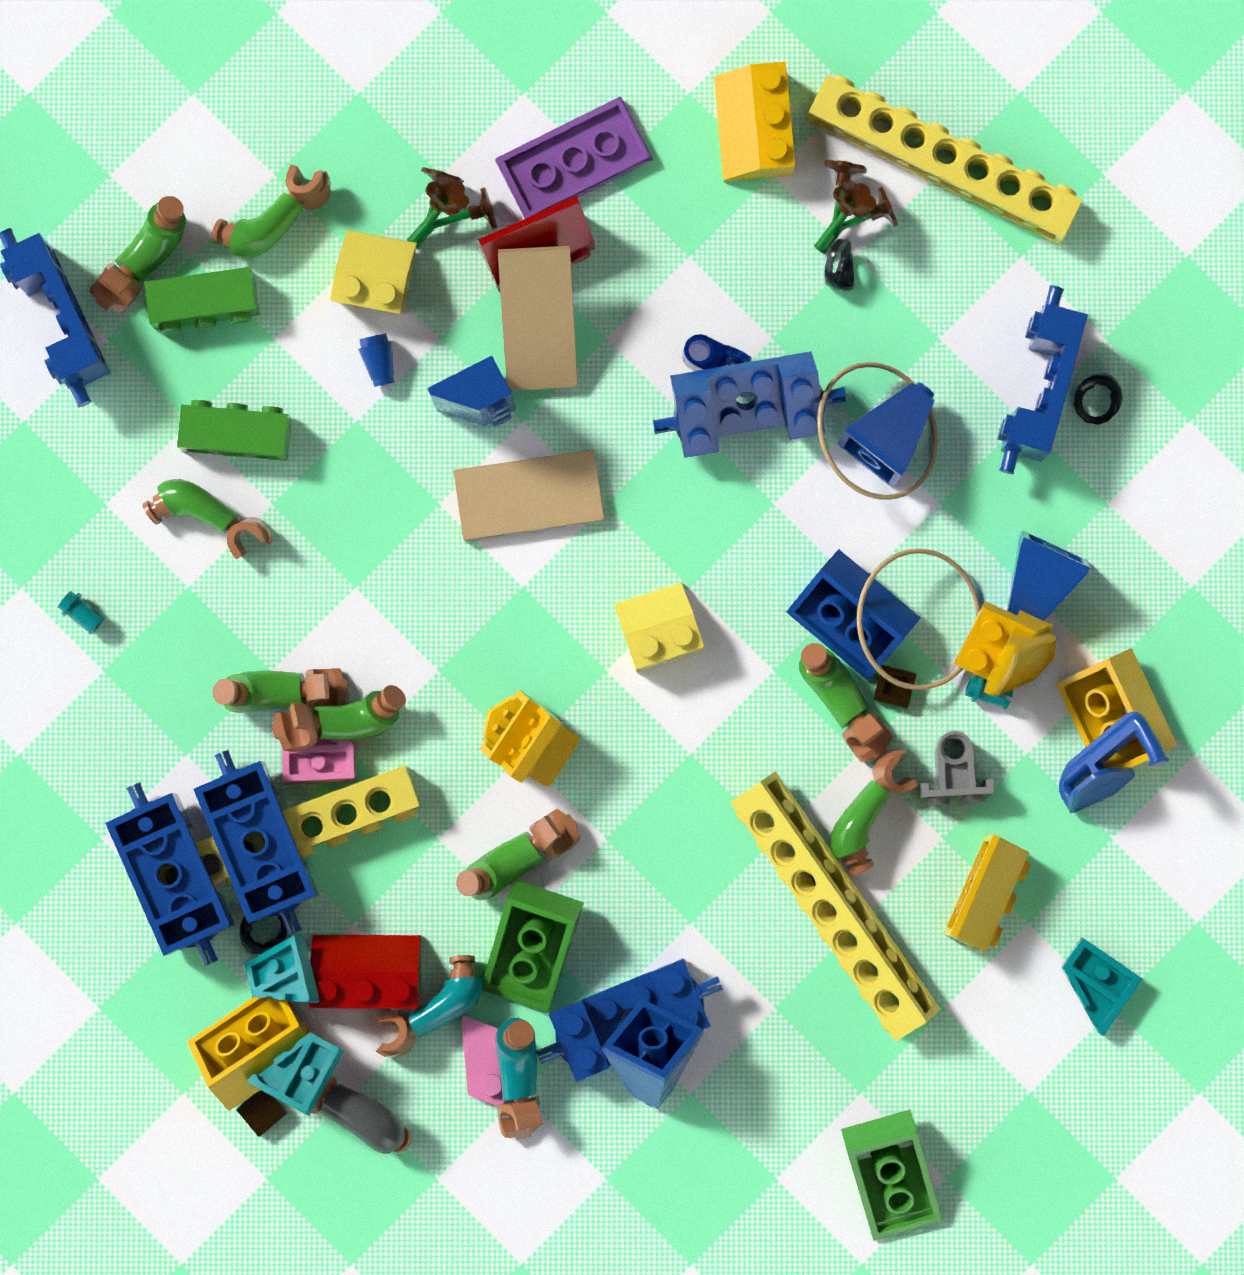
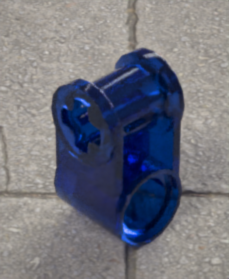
M703 334L690 337L682 351L684 364L694 371L728 366L731 362L740 364L752 361V357L732 346L724 345ZM695 344L703 345L708 351L707 359L703 361L694 360L689 354V348Z

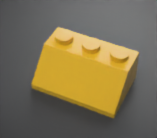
M786 61L750 64L714 76L723 182L793 176L795 155Z
M1132 648L1056 682L1085 747L1129 712H1138L1145 717L1164 752L1178 746ZM1136 736L1103 763L1105 768H1131L1149 760V757Z
M994 834L985 835L943 934L983 952H987L989 946L995 948L1003 928L998 926L1003 913L1010 914L1017 895L1012 893L1017 880L1023 882L1029 871L1031 862L1026 860L1029 852Z
M252 997L188 1040L187 1044L207 1087L224 1107L230 1111L260 1091V1089L247 1083L248 1079L254 1074H260L274 1063L273 1060L284 1051L293 1049L296 1042L310 1033L291 1001Z

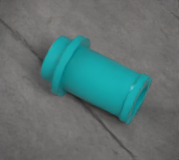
M70 591L58 605V608L62 611L61 615L63 617L68 615L88 631L90 635L93 634L102 624L105 616L99 614L81 599L82 594H75Z
M971 675L966 686L965 696L971 697L970 700L972 702L980 700L1002 707L1005 710L1008 708L1010 700L984 693L987 680L980 676ZM1013 690L1003 693L1002 695L1012 697Z

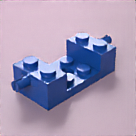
M11 228L5 229L0 232V239L5 248L0 251L5 260L0 263L2 272L8 283H12L16 290L21 288L28 296L43 290L48 301L52 302L54 307L60 310L61 313L56 315V319L64 335L67 334L68 337L45 347L49 358L45 359L44 362L52 378L56 379L60 385L65 384L70 389L77 407L86 406L92 401L84 385L110 374L108 365L53 247L40 233L17 242L12 232L13 230Z
M1049 286L1045 305L1042 306L1040 312H1034L1033 318L1030 317L1026 329L1025 338L1031 339L1028 349L1050 355L1052 358L1048 359L1043 379L1048 380L1047 388L1044 387L1042 393H1039L1034 411L1018 406L1011 415L1007 414L1006 418L1001 422L997 440L1003 441L1000 451L1004 452L999 471L1006 474H1014L1018 456L1042 462L1052 450L1088 314L1059 306L1064 289L1058 286Z
M809 351L670 375L675 406L674 417L653 419L655 435L676 431L680 439L684 458L719 452L717 437L786 426L790 440L818 435V408L824 391L819 384L818 370L812 352ZM842 387L831 389L825 405L846 402L845 388ZM743 392L755 394L754 399L749 403H739L736 401L737 397ZM823 419V433L825 434L824 419Z
M229 750L223 751L222 754L218 753L214 756L223 775L193 790L246 920L249 924L269 916H281L288 933L287 935L301 931L302 928L294 910L302 902L317 897L320 894L307 863L302 860L277 799L279 794L267 765L263 761H258L242 769H236ZM254 831L260 832L265 838L264 848L257 853L250 852L245 845L247 835Z
M141 782L136 783L134 786L126 788L135 808L128 813L105 822L106 827L163 956L171 955L184 948L197 947L205 967L219 960L210 940L219 932L235 926L234 920L222 893L217 892L189 829L192 825L178 794L170 793L148 802ZM168 863L173 864L178 870V878L171 885L162 883L159 878L160 868Z
M681 958L549 1013V1017L555 1029L556 1043L539 1050L537 1049L538 1057L552 1052L539 1058V1060L543 1064L562 1056L569 1064L576 1082L609 1069L612 1065L602 1052V1046L620 1026V1013L628 1008L634 1009L641 999L703 1029L709 1028L711 1026L704 1011L703 998L723 990L721 984L707 989V987L719 983L720 980L716 976L697 984L690 976L684 959Z

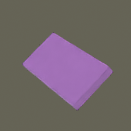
M621 96L495 158V162L524 219L575 196L579 198L653 161Z

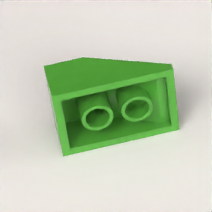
M516 879L506 898L483 978V991L548 1013L585 902Z
M911 1109L841 1129L873 1241L943 1221Z

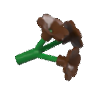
M825 160L824 165L837 173L835 185L838 187L833 191V198L836 202L832 222L814 245L818 251L825 254L843 230L869 219L875 221L885 217L891 222L893 227L898 226L897 219L883 187L878 188L879 201L877 204L875 198L870 195V189L864 183L856 184L850 180L851 175L856 173L866 174V166L841 160ZM851 215H855V216H856V217H854V218H852V219H849V220L845 221L848 216H851Z
M422 167L421 172L428 175L433 182L428 183L425 188L426 194L430 197L427 217L407 238V241L417 243L416 249L435 228L471 218L476 220L484 217L490 223L491 228H498L493 207L485 187L480 188V203L469 206L468 211L459 213L460 210L465 209L469 204V198L464 194V180L439 170ZM441 212H444L447 215H449L448 217H444L437 220Z

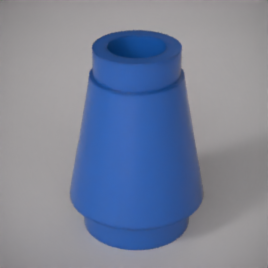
M387 333L359 339L361 348L358 351L371 381H373L374 387L394 383L392 341H388Z

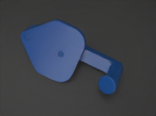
M1129 712L1066 764L1059 781V793L1071 814L1114 795L1134 778L1135 772L1132 768H1105L1103 763L1136 736L1149 757V767L1160 766L1169 762V758L1165 756L1159 740L1141 713ZM1090 771L1092 772V775L1086 778L1076 788L1073 787V785L1077 783L1080 779H1082L1086 774H1088Z

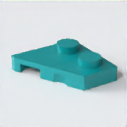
M293 935L244 963L252 997L308 1003L319 1002L304 936Z
M1083 937L1079 939L1061 966L1096 1032L1101 1036L1106 1034L1142 981L1141 977Z
M310 1032L296 1042L293 1049L284 1051L273 1060L274 1063L260 1074L252 1075L247 1083L310 1116L344 1050Z

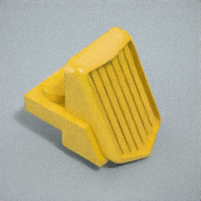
M985 601L954 664L987 679L984 693L991 696L1001 695L1034 681L1054 660L1056 636L1050 633L1053 625L1022 610L1015 615Z
M518 689L515 695L509 696L487 711L483 734L484 742L479 749L489 760L501 766L510 777L518 782L523 783L528 776L544 786H549L554 782L579 744V736L564 726L545 706Z

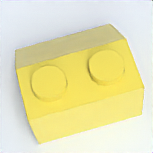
M347 230L335 268L330 301L397 314L405 313L417 243Z
M682 582L614 604L636 672L704 650V644Z

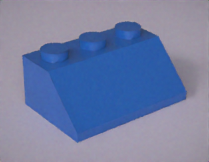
M493 356L427 388L437 411L482 426L490 423L493 427L499 426L512 418L510 413L516 410L512 393Z
M838 549L793 602L786 613L868 681L876 670L867 659L859 640L857 608L862 589L870 574ZM874 579L865 597L862 625L867 647L874 660L881 666L921 617Z

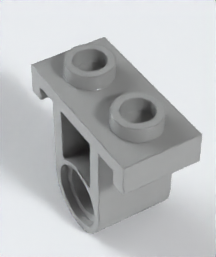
M951 731L940 736L934 746L936 790H929V783L918 784L919 799L928 798V805L950 804V797L964 796V803L985 802V795L994 794V779L982 780L983 787H976L974 751L970 738L961 731ZM950 739L957 740L962 745V755L956 760L949 758L944 751V746Z

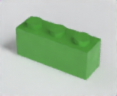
M250 267L144 282L149 324L155 330L160 329V333L163 334L181 331V326L195 324V328L198 329L211 328L216 326V321L228 319L233 324L246 323L252 320L251 316L260 315L255 276Z
M191 400V405L181 404L177 448L182 452L288 461L292 419L288 414H283V408L263 406L262 412L249 411L248 405L239 403H227L226 408L212 407L213 402L205 400Z

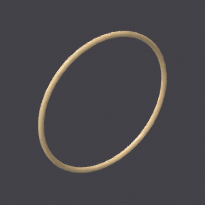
M876 362L857 363L840 371L829 382L823 392L817 416L820 444L833 471L851 489L873 499H898L919 488L933 468L938 448L935 417L931 409L929 419L933 435L932 453L924 474L913 486L896 494L882 495L866 491L852 483L834 463L824 438L823 411L832 387L845 374L865 367L887 370L902 378L909 385L911 383L915 384L904 373L889 365Z
M915 548L904 550L888 557L868 577L858 602L857 630L867 659L882 677L906 689L927 690L946 684L955 678L963 668L958 666L955 671L944 679L924 685L904 683L887 674L872 657L863 633V605L872 581L886 565L897 558L910 554L932 555L949 563L963 577L974 600L976 618L981 608L972 581L954 560L934 550Z

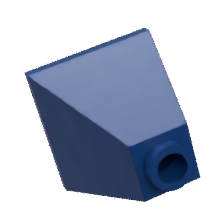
M920 382L916 385L911 383L849 425L837 445L893 488L907 470L935 400L932 399L934 393Z
M1022 530L1018 540L1007 611L1017 615L1022 610L1044 621L1087 575L1090 569L1088 561Z
M641 999L602 1046V1052L632 1096L648 1106L659 1109L674 1090L704 1034V1029Z

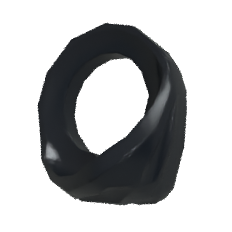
M846 238L835 241L829 251L825 264V285L835 290L849 291L853 290L854 286L851 242ZM841 248L840 261L836 272L833 273L834 259Z
M1108 373L1094 374L1086 378L1078 386L1075 393L1074 407L1077 415L1090 424L1099 425L1108 422L1121 407L1123 399L1122 388L1116 378ZM1097 384L1105 386L1111 391V404L1105 414L1094 417L1085 412L1082 400L1086 392L1093 389Z
M244 916L239 926V936L244 949L251 954H262L285 941L288 933L281 916H277L281 923L280 933L274 940L267 941L263 945L254 941L250 936L253 923L248 924Z

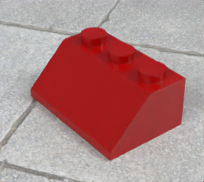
M577 196L478 239L482 257L498 292L500 291L498 249L570 246L572 264L589 258L591 256L590 251L595 249L593 236Z
M313 935L310 963L319 1002L308 1003V1008H420L421 935Z

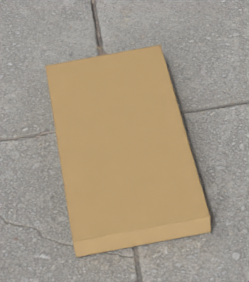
M570 246L498 249L506 383L510 391L578 387Z
M594 450L453 470L463 541L604 521Z

